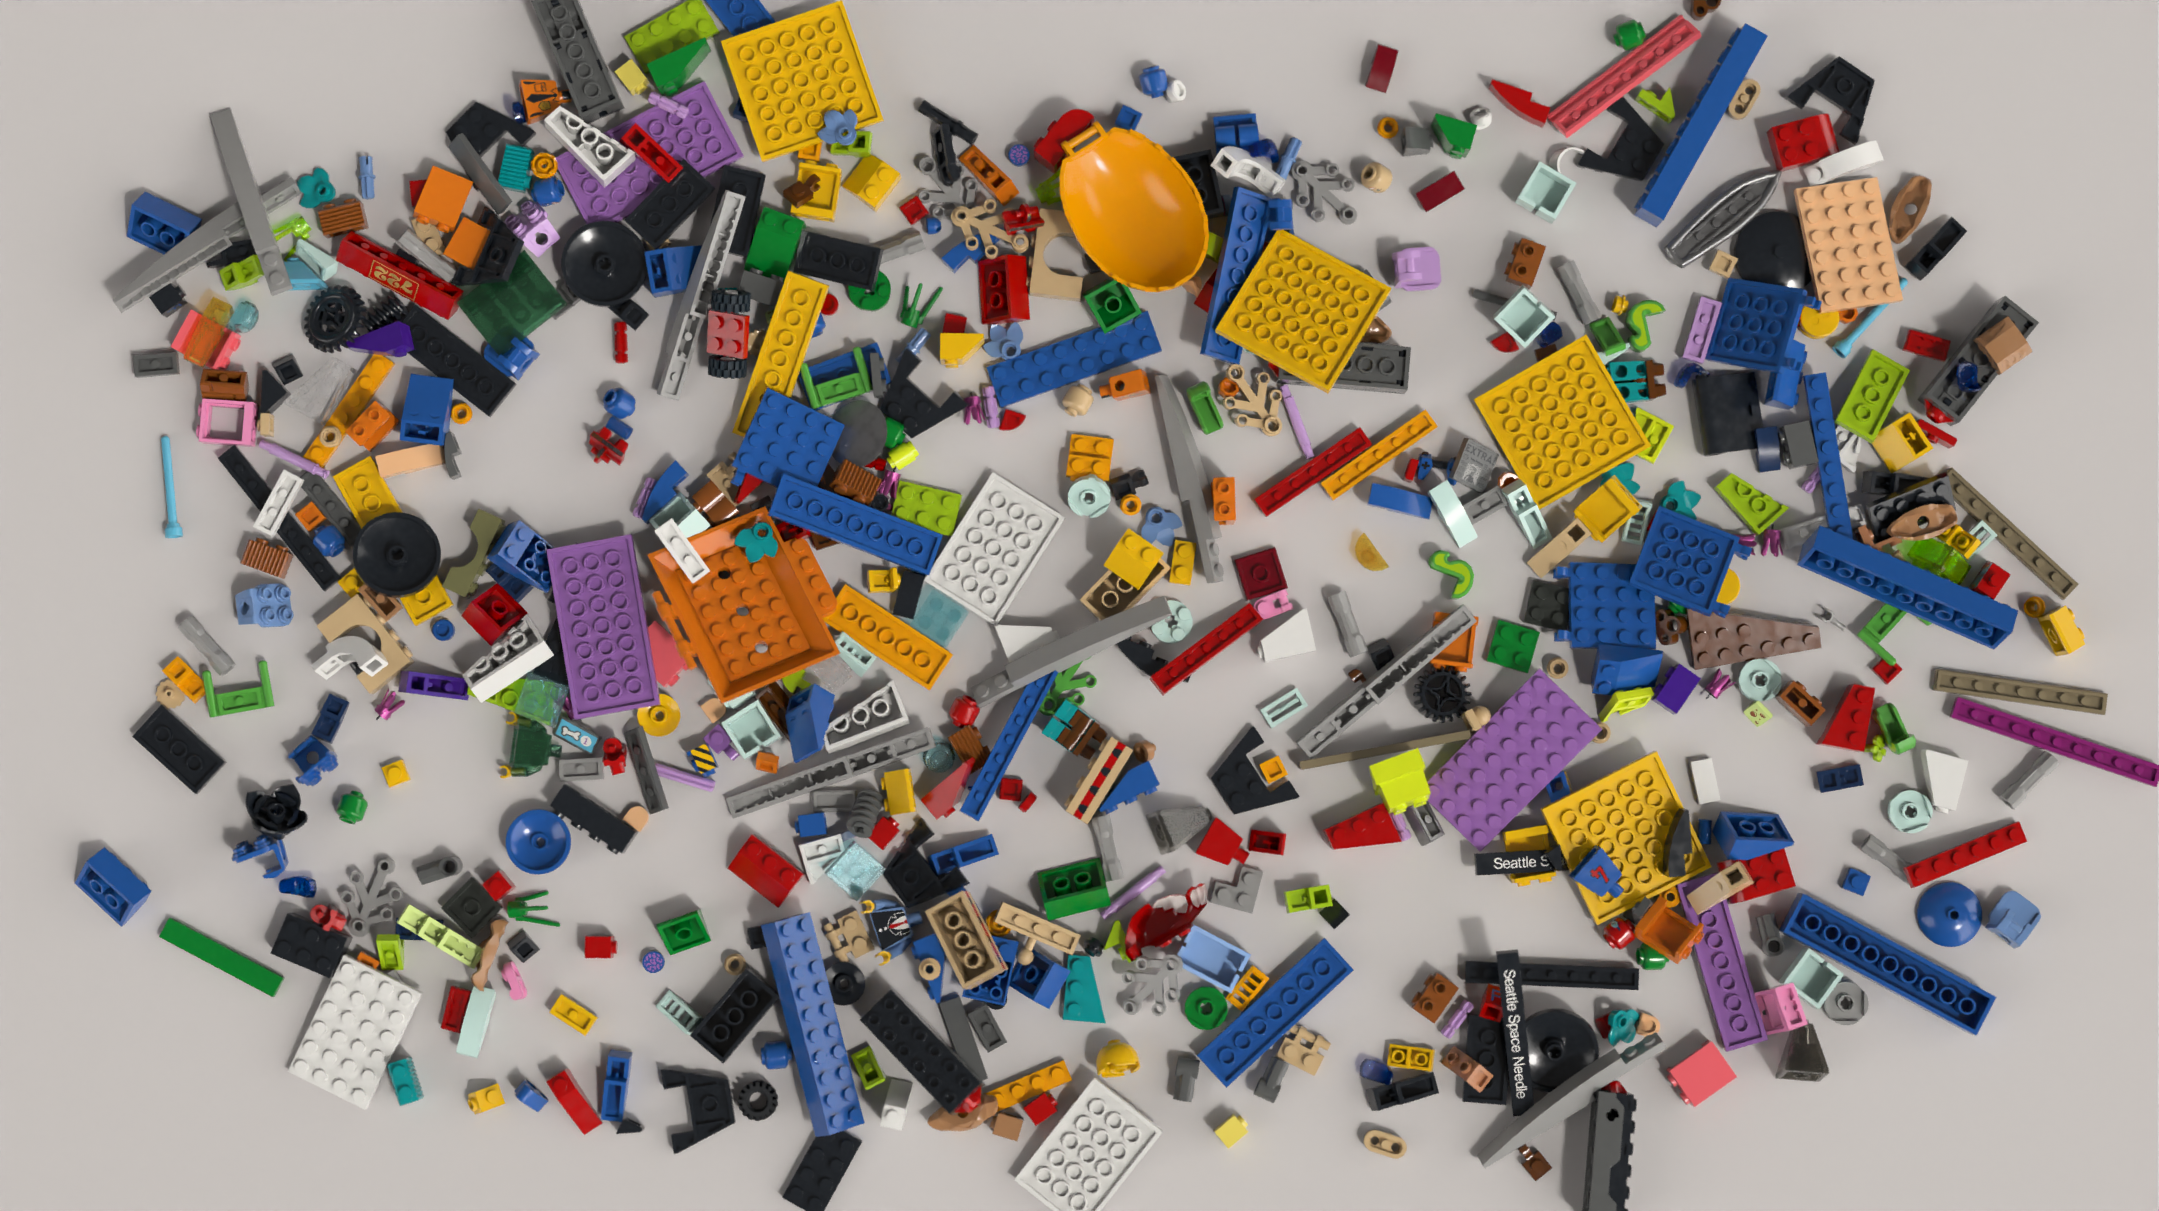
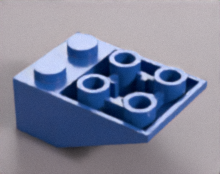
M702 245L663 248L644 252L651 293L655 298L684 293L686 291Z
M419 374L410 375L401 418L400 440L440 446L445 444L446 433L449 432L454 379Z
M520 520L509 523L487 558L503 571L545 593H548L552 586L546 550L555 547Z
M815 683L790 697L785 718L795 763L808 758L823 748L825 732L829 727L830 713L834 708L833 701L835 695Z
M1147 761L1130 769L1099 811H1105L1106 814H1109L1118 809L1117 804L1124 802L1125 805H1128L1138 800L1136 796L1143 792L1147 796L1157 791L1156 786L1160 784L1150 762Z
M936 933L915 940L911 950L915 960L919 958L920 962L927 958H933L939 962L941 972L936 979L928 980L930 986L927 988L930 999H935L936 1003H939L942 998L946 953ZM932 965L926 966V972L929 974L933 973L934 967Z
M991 935L1008 969L972 989H964L962 997L1005 1006L1019 941Z

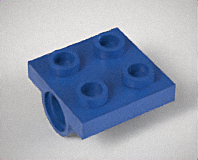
M1256 113L1213 117L1216 156L1221 148L1227 146L1241 148L1258 157L1260 156Z

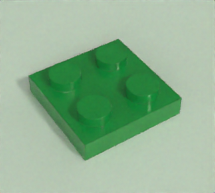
M1498 620L1486 662L1527 674L1540 632Z

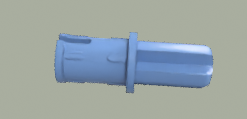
M1293 137L1290 138L1284 154L1280 155L1281 160L1275 171L1285 180L1293 163H1296L1295 158L1302 145L1301 140Z
M366 156L359 157L360 175L358 179L361 180L362 198L369 200L375 197L374 179L376 178L373 175V157L367 156L368 159H366Z
M921 328L912 340L906 343L907 346L895 360L900 363L906 348H909L915 355L917 353L920 354L919 350L931 337V334L924 328Z

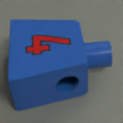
M1597 845L1591 849L1568 875L1571 879L1600 897L1609 892L1614 898H1617L1624 890L1616 882L1621 877V872L1606 852Z

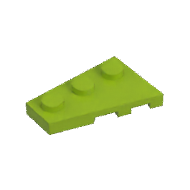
M1733 473L1729 474L1714 487L1753 533H1757L1756 536L1761 534L1789 509L1784 504L1781 505L1774 501L1771 496L1764 495L1754 489L1751 484Z

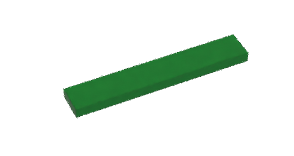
M173 918L168 919L159 936L165 941L271 997L276 996L285 979L283 976Z

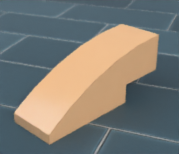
M427 444L375 456L380 477L383 479L446 464L443 445Z

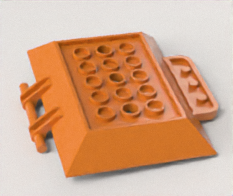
M766 506L687 538L710 570L709 573L693 584L666 547L647 554L672 604L665 603L660 591L652 594L658 606L656 609L662 621L666 622L676 643L675 648L680 658L684 659L689 670L697 667L693 657L698 656L721 704L840 654L823 620L824 617L835 612L837 599L807 541L803 538H793L783 542L771 516H768ZM765 522L772 528V537L778 544L775 557L764 554L759 561L750 563L746 557V547L736 546L734 544L735 539L743 529H752L756 523ZM763 530L758 531L759 536L763 537L766 535ZM724 570L729 572L730 577L721 579L718 573ZM740 607H745L749 613L745 616H740L736 610ZM674 620H680L690 642L683 639ZM764 644L767 647V651L759 653L756 651L755 646Z

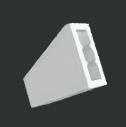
M1307 608L1299 611L1260 641V646H1257L1260 659L1264 658V662L1316 651Z
M995 626L1009 663L1060 639L1057 630L1052 631L1051 627Z
M1928 749L1921 750L1920 755L1927 795L1931 805L1936 807L1935 811L1948 814V811H1956L1968 760Z
M896 1079L891 1080L880 1126L902 1130L913 1083Z

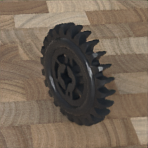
M336 285L334 288L330 286L327 288V291H321V296H315V302L310 303L311 309H307L306 313H308V316L304 318V321L307 322L304 325V329L307 330L305 336L309 338V343L315 349L321 350L324 353L327 351L334 353V349L341 352L340 345L349 348L346 343L347 340L355 343L352 334L361 336L356 328H364L359 323V320H366V317L360 313L367 310L360 306L364 305L365 302L360 299L361 295L356 293L355 289L349 288L346 285ZM322 325H327L326 331H324Z

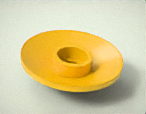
M659 694L661 705L638 709L637 718L640 727L643 726L644 731L649 735L656 737L666 736L672 733L680 722L681 712L677 702L665 694ZM662 711L664 717L659 720L657 719L656 714L657 712Z

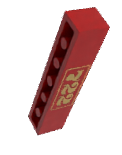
M353 231L341 240L336 261L361 273L383 287L389 288L402 297L432 311L439 317L449 320L458 311L464 293L463 290Z

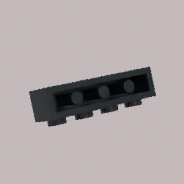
M567 784L562 786L550 804L554 808L552 811L554 814L562 819L566 816L572 820L570 823L572 826L580 831L584 828L590 832L588 835L590 838L598 843L602 840L608 844L606 848L616 855L618 852L625 853L638 834L637 830Z

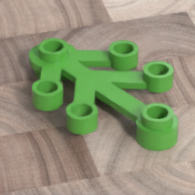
M1083 661L1068 668L1064 675H1062V672L1057 674L1055 678L1056 687L1051 694L1049 689L1039 708L1043 715L1050 716L1055 714L1065 698H1059L1063 691L1081 687L1093 688L1096 685L1097 680L1093 675H1087L1085 678L1070 681ZM1089 677L1094 679V684L1091 686L1086 683ZM1075 693L1072 697H1067L1077 706L1082 705L1085 701L1084 695L1081 693ZM1076 695H1080L1082 697L1081 703H1076L1074 701V697ZM1046 701L1052 702L1053 706L1051 709L1044 707Z

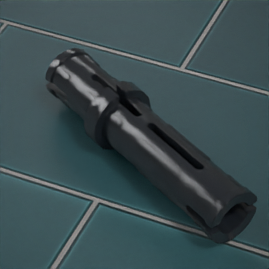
M926 100L920 105L919 113L927 116L939 125L949 124L950 132L954 137L958 136L971 146L978 138L979 134L963 125L962 121L953 119Z

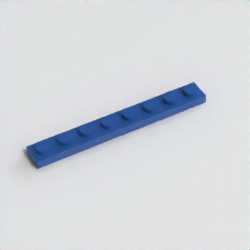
M1826 372L1805 375L1803 380L1812 435L1819 461L1817 465L1827 526L1832 531L1853 539Z
M1056 670L1026 685L959 812L976 821L980 820L1058 674Z

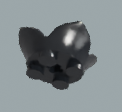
M294 784L280 786L271 795H267L263 791L247 792L246 808L252 819L253 828L266 836L282 840L292 831L302 827L308 820L307 813L300 810L301 798Z

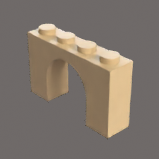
M1040 208L1039 214L1045 223L1044 226L1037 227V235H1032L1031 247L1035 248L1034 256L1029 258L1028 268L1032 269V275L1027 277L1026 282L1028 290H1030L1029 294L1036 297L1080 302L1083 277L1056 274L1047 267L1043 258L1046 246L1053 239L1062 236L1075 237L1064 211Z
M356 594L318 624L317 628L329 643L344 637L351 630L360 626H369L377 632L381 640V652L389 664L372 677L365 671L356 676L370 694H375L398 676L401 671H404L414 663L411 658L413 654L407 646H401L398 642L400 639L398 634L393 629L389 630L386 627V621L379 613H375L371 608L372 605L365 597Z

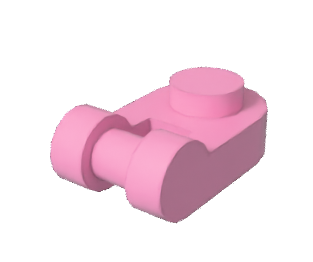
M1286 589L1260 598L1253 606L1263 620L1294 609L1292 603H1289L1287 599L1288 593ZM1279 599L1281 607L1275 609L1273 601Z
M513 961L507 962L503 965L501 973L504 980L510 984V997L513 1000L524 999L528 992L519 970Z

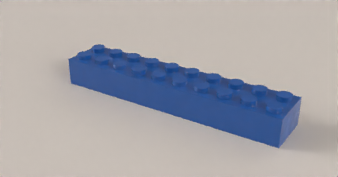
M1746 23L1742 28L1737 27L1735 32H1733L1727 42L1730 46L1727 45L1717 60L1720 64H1716L1706 79L1710 82H1706L1704 87L1701 88L1696 97L1699 101L1696 100L1686 115L1689 119H1685L1677 130L1676 135L1679 137H1675L1673 142L1670 143L1665 152L1668 156H1664L1656 167L1655 171L1658 174H1654L1647 183L1645 190L1648 192H1644L1634 206L1637 209L1634 214L1635 216L1656 228L1665 219L1768 35Z
M1819 526L1802 546L1797 563L1802 568L1991 649H1995L2014 629L2018 610L2011 608L2009 605L1997 602L1989 596L1976 593L1968 587L1955 584L1949 579L1934 575L1928 570L1913 566L1907 561L1892 557L1888 553L1878 551L1870 545L1857 542L1849 536L1836 533L1828 527Z
M1804 893L1797 894L1779 928V932L1971 1035L1977 1036L1996 999L1994 995Z
M811 913L794 915L761 925L815 1137L832 1135L864 1124Z

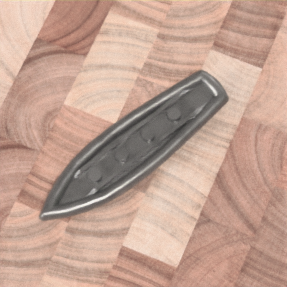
M1773 170L1752 175L1722 192L1665 246V251L1670 260L1679 268H1684L1741 230L1755 218L1772 197L1782 171Z

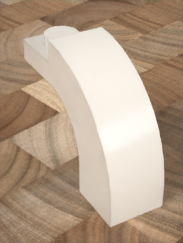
M1870 141L1826 157L1818 163L1805 168L1804 171L1810 186H1817L1845 174L1866 169L1884 159L1877 142Z
M1227 146L1221 148L1210 165L1226 178L1237 176L1249 181L1270 198H1275L1286 182L1284 178L1271 169L1273 166L1237 147Z
M346 636L327 644L325 647L328 652L311 666L316 673L327 680L342 667L352 662H357L359 668L371 677L389 663L384 654L365 639L357 636Z

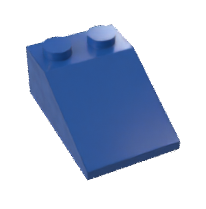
M1598 644L1591 674L1592 693L1613 695L1619 690L1630 691L1637 687H1655L1663 651Z
M1720 811L1712 830L1726 858L1731 860H1749L1794 844L1779 814Z

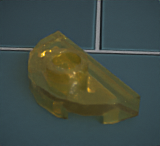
M1363 533L1355 545V556L1358 562L1365 569L1371 571H1382L1389 568L1367 535Z

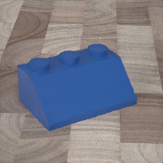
M144 192L131 206L127 237L164 255L200 228L202 219Z
M1793 339L1788 358L1797 359V362L1805 364L1807 358V351H1804L1805 344ZM1788 368L1784 369L1783 374L1770 372L1764 405L1790 410L1794 405H1797L1799 393L1796 391L1798 384L1800 385L1802 382L1803 372Z
M105 847L86 861L75 881V884L121 927L139 910L151 893L148 886L140 881L128 867H125Z

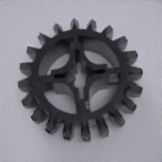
M1433 666L1431 667L1432 674L1427 670L1423 672L1427 677L1426 679L1421 676L1418 677L1422 685H1414V688L1420 689V692L1413 693L1415 697L1420 696V700L1415 701L1414 704L1418 705L1421 703L1423 706L1418 711L1423 712L1426 709L1427 713L1424 717L1428 718L1432 714V722H1436L1438 716L1441 723H1445V716H1447L1449 722H1452V714L1460 718L1461 714L1458 710L1466 712L1467 709L1463 706V703L1470 704L1471 702L1465 699V696H1471L1472 692H1465L1464 689L1470 687V684H1462L1466 676H1462L1459 679L1457 676L1460 674V671H1455L1452 674V666L1447 668V672H1444V666H1441L1439 672ZM1438 676L1444 677L1438 688L1427 686L1433 678ZM1450 679L1457 685L1459 696L1450 691ZM1441 688H1444V693L1451 697H1444L1441 700L1440 695L1436 691H1441ZM1425 692L1435 698L1434 709L1427 703ZM1445 701L1457 702L1452 710L1440 712Z

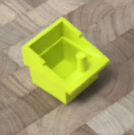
M1418 748L1369 766L1375 796L1380 795L1389 814L1399 815L1406 812L1409 806L1414 805V808L1427 804L1426 801H1428L1431 792L1424 774L1425 764Z

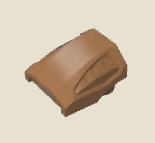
M2008 316L1974 339L1975 343H1978L1979 349L1989 358L1991 366L1998 370V375L2033 352L2026 339Z

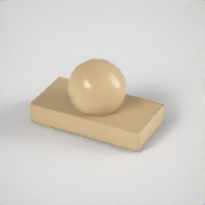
M1479 705L1462 713L1461 718L1467 729L1470 730V733H1473L1490 721L1491 713L1487 707Z

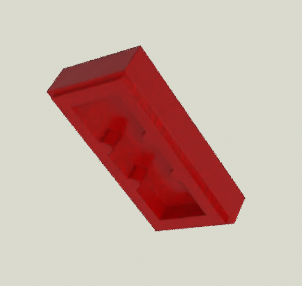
M1909 329L1903 351L1945 362L1951 341Z
M1922 419L1916 421L1930 443H1939L1948 449L1955 446L1957 438Z
M457 986L450 987L441 1024L442 1029L461 1033L472 993L471 990Z

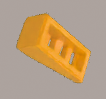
M1251 965L1237 982L1232 993H1229L1225 999L1240 1011H1243L1270 978L1254 965ZM1251 973L1261 980L1259 984L1250 977ZM1246 979L1255 986L1254 990L1244 983ZM1243 987L1250 995L1247 997L1238 989ZM1235 993L1245 1000L1243 1004L1233 997Z

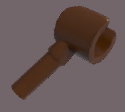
M1358 669L1348 673L1354 683L1359 680L1362 683L1366 681L1363 673Z

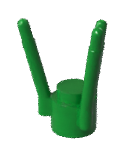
M919 283L911 308L908 307V309L909 286H906L900 323L913 328H917L918 324L922 325L925 316L943 291V288L939 287L919 316L920 311L915 309L923 284Z
M548 891L525 897H515V901L508 902L507 911L509 918H516V921H526L555 927L560 926V923L524 916L528 914V911L548 909V906H528L527 902H524L548 895Z

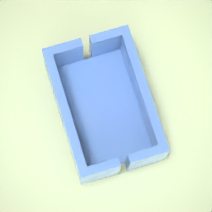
M1196 925L1190 927L1191 931L1183 940L1187 943L1186 946L1181 945L1176 954L1183 961V969L1232 993L1240 977L1235 972L1236 970L1243 971L1251 954Z

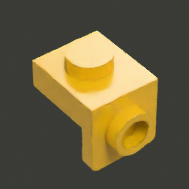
M892 567L890 570H868L866 572L868 593H893L900 586L901 578L900 574L897 573L896 567Z
M498 1083L468 1094V1105L475 1115L505 1104Z

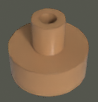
M1142 740L1134 745L1133 752L1139 762L1145 763L1154 758L1155 744Z

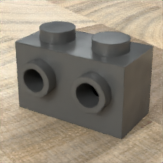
M751 268L750 271L744 270L738 291H748L751 293L752 300L776 307L784 284L782 282L783 278L771 274L770 278L762 276L763 271Z
M1809 420L1784 425L1779 428V443L1783 444L1785 451L1783 453V461L1785 465H1788L1789 470L1819 462Z

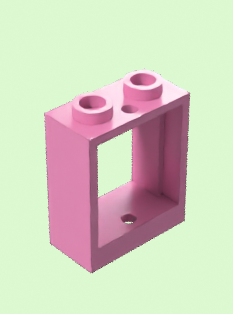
M202 399V404H199L198 415L201 417L200 425L196 429V436L199 438V442L204 444L255 447L259 405L254 402ZM213 407L244 409L242 440L210 437Z
M1793 982L1754 993L1767 1035L1790 1031L1808 1024Z

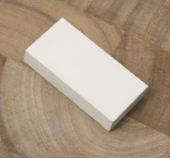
M1712 758L1689 762L1698 804L1721 800Z

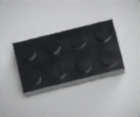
M748 967L690 1036L720 1062L725 1063L780 998L779 994Z

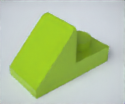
M1670 87L1660 100L1657 99L1655 93L1650 90L1645 91L1644 89L1635 98L1636 102L1668 124L1674 119L1675 111Z
M1118 919L1114 921L1104 950L1120 943L1121 947L1118 948L1122 960L1127 959L1128 963H1130L1131 960L1126 955L1125 949L1126 935Z
M377 934L376 943L382 970L404 969L405 940H400L399 934Z
M871 1046L851 1055L866 1090L886 1080V1075L880 1067Z

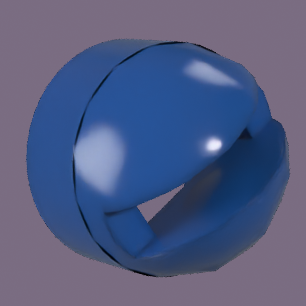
M926 218L927 234H936L941 231V221L938 218Z

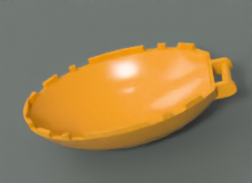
M1096 120L1090 128L1068 142L1065 140L1060 143L1068 158L1066 157L1062 160L1059 174L1060 196L1064 213L1076 239L1087 255L1102 271L1127 287L1144 292H1163L1185 284L1203 264L1209 241L1208 218L1195 184L1175 158L1163 150L1161 145L1146 138V135L1132 129L1126 130L1113 127L1106 133ZM1096 133L1099 135V138L1074 153L1072 150Z

